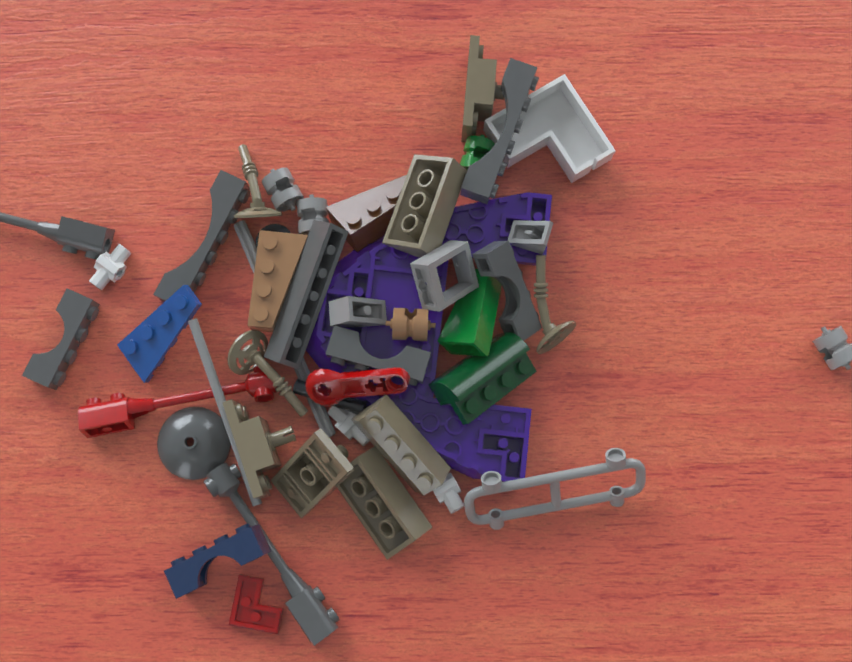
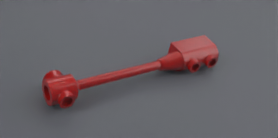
M258 366L253 368L254 373L247 375L245 382L221 386L224 396L247 391L259 403L273 400L274 393H277V387L272 386L273 382ZM210 388L159 399L125 398L123 393L111 394L110 401L101 402L100 398H89L86 400V405L80 406L78 409L79 431L87 438L132 430L135 429V418L153 412L158 408L214 398V395Z

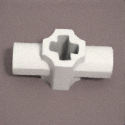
M118 244L111 254L108 252L101 254L94 265L97 271L89 282L103 290L110 280L114 283L120 280L127 268L124 262L132 253L121 244Z
M334 406L330 408L328 414L337 422L334 426L349 440L355 438L362 446L369 442L368 438L351 420L357 414Z
M450 472L443 484L434 489L433 492L439 503L444 502L452 514L463 508L464 503L458 495L461 489Z

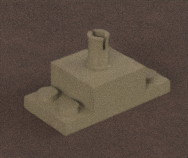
M470 35L461 142H466L468 136L476 135L477 121L485 122L486 119L492 116L495 99L504 100L501 85H497V82H495L497 60L483 59L484 45H479L480 36Z
M232 399L222 402L253 499L271 496L269 492L272 489L271 481L268 475L265 476L263 472L281 466L276 447L296 441V436L291 434L294 433L292 426L271 433L265 419L260 416L249 419L245 406Z
M320 428L313 433L271 479V482L296 513L303 518L320 501L330 495L354 471V467L347 459V449L342 445L336 447L330 437Z

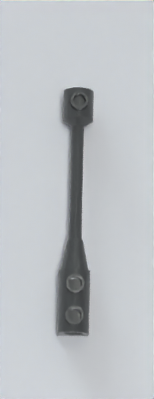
M0 212V222L37 231V233L62 245V251L77 254L78 250L85 251V257L96 260L101 254L109 253L115 233L114 229L61 216L60 224L36 222Z
M226 462L206 475L207 479L203 482L212 496L229 497L246 523H249L250 526L258 525V521L237 492L240 485L238 478L242 475L236 465L229 466ZM261 527L271 549L268 556L281 573L282 581L292 597L285 605L311 644L315 646L338 628L336 622L340 619L332 607L327 610L323 605L322 601L325 600V597L318 587L312 589L311 586L288 567Z

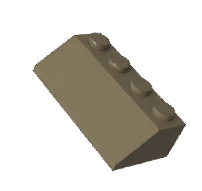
M414 154L382 243L416 257H422L441 246L467 170L454 158Z
M387 394L351 419L415 492L426 495L443 484L451 469L450 466Z
M375 446L351 462L354 471L337 488L388 560L430 530L432 526Z

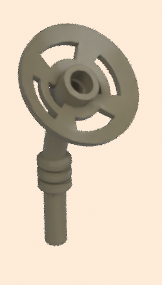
M244 144L240 145L238 150L243 163L242 170L245 179L249 183L252 203H250V208L236 213L234 218L282 216V212L265 207V202H262L256 165L251 160L247 146Z
M536 255V283H534V287H536L534 292L536 294H534V297L537 300L541 325L545 335L536 349L538 354H543L554 348L576 327L575 321L564 322L557 326L550 321L546 301L548 297L546 293L548 292V288H546L548 286V283H546V255Z
M249 330L241 334L234 341L228 353L227 361L231 371L238 375H245L252 372L255 366H258L273 382L272 386L277 387L276 391H280L279 395L287 399L299 416L305 415L308 410L291 390L292 386H288L289 382L284 381L285 377H281L264 359L268 347V340L265 334L259 330ZM252 339V344H249L243 350L240 349L244 343ZM236 358H238L239 364L242 366L240 369L237 366Z

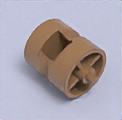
M394 308L393 319L386 321L385 326H390V329H392V340H407L408 337H412L414 341H427L428 330L435 328V323H431V320H428L429 310L414 309L413 312H409L408 308Z

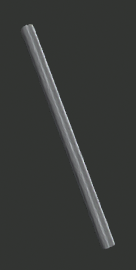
M239 221L234 224V229L254 273L257 248L246 222ZM303 357L299 370L296 368L294 370L298 379L306 382L310 371ZM307 398L319 429L321 428L328 437L334 436L336 432L325 406L314 403L312 399Z

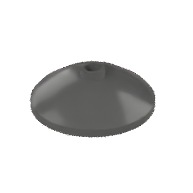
M187 407L175 412L165 421L159 432L157 448L163 465L172 474L183 479L198 480L206 478L208 473L226 462L230 453L231 443L223 420L218 414L203 407ZM192 437L194 439L193 446L189 447L187 445V440Z

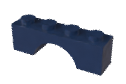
M247 523L235 529L237 534L229 538L228 534L214 540V546L207 549V546L204 545L192 551V557L186 559L183 556L172 561V567L165 570L164 573L175 598H180L206 585L209 566L218 556L230 557L242 566L271 552L260 525L250 526Z

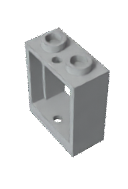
M450 240L410 263L422 309L440 312L479 287L468 241ZM452 258L458 283L442 292L436 267Z

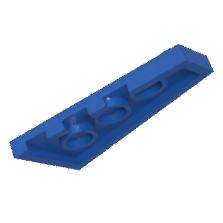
M183 285L117 344L144 383L150 382L154 376L153 372L162 364L165 359L164 356L170 347H173L177 342L178 335L183 329H186L188 321L192 320L202 305L189 285Z

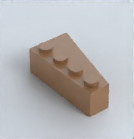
M260 230L247 325L251 330L273 333L308 235Z

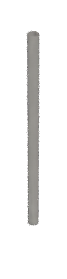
M198 319L189 320L188 324L252 506L259 505L262 501L261 499H253L222 404L226 399Z

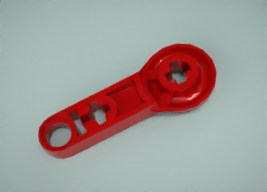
M397 367L342 373L329 369H318L308 375L305 386L307 394L315 403L322 406H332L350 397L402 393L407 389L410 376L405 369ZM393 376L401 377L404 383L397 385L392 382L391 378Z

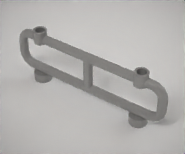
M611 448L605 453L606 463L502 482L501 475L498 472L488 471L481 476L482 486L473 488L466 494L464 498L465 514L473 524H490L492 529L499 530L503 528L504 521L607 501H610L612 506L620 507L625 502L624 498L635 496L643 490L646 483V469L640 460L634 458L626 459L624 450ZM629 468L636 470V482L630 487L613 486L606 492L561 500L560 481ZM550 484L551 502L505 511L492 509L488 514L484 515L475 513L474 500L478 497Z

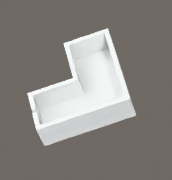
M564 74L528 95V98H531L527 112L522 111L520 119L523 120L520 132L519 134L514 132L512 140L515 141L511 155L506 154L503 162H506V167L509 168L547 145L570 182L573 183L588 174L591 168L595 170L610 161L616 150ZM506 108L489 117L484 122L483 131L488 139L495 142V144L505 128Z

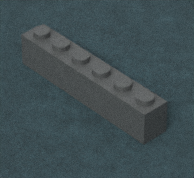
M313 221L266 349L265 358L299 370L349 231L329 222Z

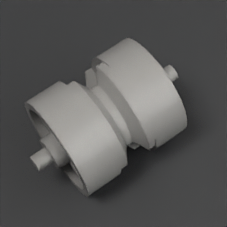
M289 168L271 169V173L262 179V184L267 194L272 195L271 201L275 209L280 212L290 209L294 211L297 201L304 199V196L298 185H293L295 179Z
M311 194L309 198L297 201V215L301 218L298 221L299 234L308 235L314 220L329 222L325 218L328 215L326 199L314 197Z
M825 326L822 327V336L812 341L820 353H825L824 360L830 370L840 366H845L849 370L851 368L849 364L852 361V343H847L848 336L842 326L833 330H827Z

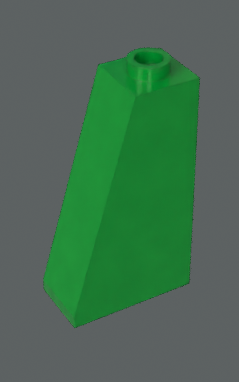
M475 269L479 287L455 302L437 342L450 354L488 357L502 285L491 276H481L479 270Z

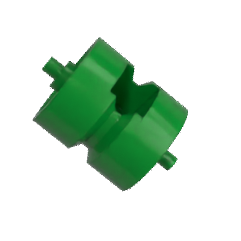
M482 134L480 136H468L463 150L465 155L462 156L460 165L468 171L469 166L484 157L494 147L495 142L485 138V135Z

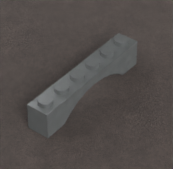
M510 58L501 84V91L506 106L505 128L494 147L484 157L469 166L461 187V196L484 204H488L490 197L495 198L499 187L498 184H495L498 176L503 177L507 163L503 161L506 154L511 155L515 145L512 137L514 132L518 134L523 123V120L520 119L522 111L527 112L531 102V98H528L530 90L535 91L539 77L535 76L537 67Z
M220 170L210 189L212 217L206 237L198 250L186 262L164 274L153 294L159 300L165 302L183 285H189L195 293L197 287L204 283L206 278L205 272L208 266L213 265L217 258V249L220 244L223 245L225 243L230 225L234 224L238 219L234 218V215L239 212L241 204H245L250 196V188L246 181Z

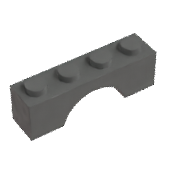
M493 241L473 253L472 255L480 275L491 276L497 279L505 291V308L498 319L503 333H514L524 341L542 329L539 315L535 311L530 292L526 288L522 271L518 267L509 241Z
M67 288L56 308L64 322L62 340L49 352L33 354L22 376L57 390L58 386H61L66 379L65 372L69 365L77 357V349L80 343L84 342L87 338V329L91 321L97 318L100 304Z
M334 325L326 355L328 358H331V363L345 366V363L355 365L354 369L358 371L396 367L405 369L410 376L408 385L417 386V383L423 384L431 352L406 346L401 353L392 358L379 359L371 356L363 349L359 332Z

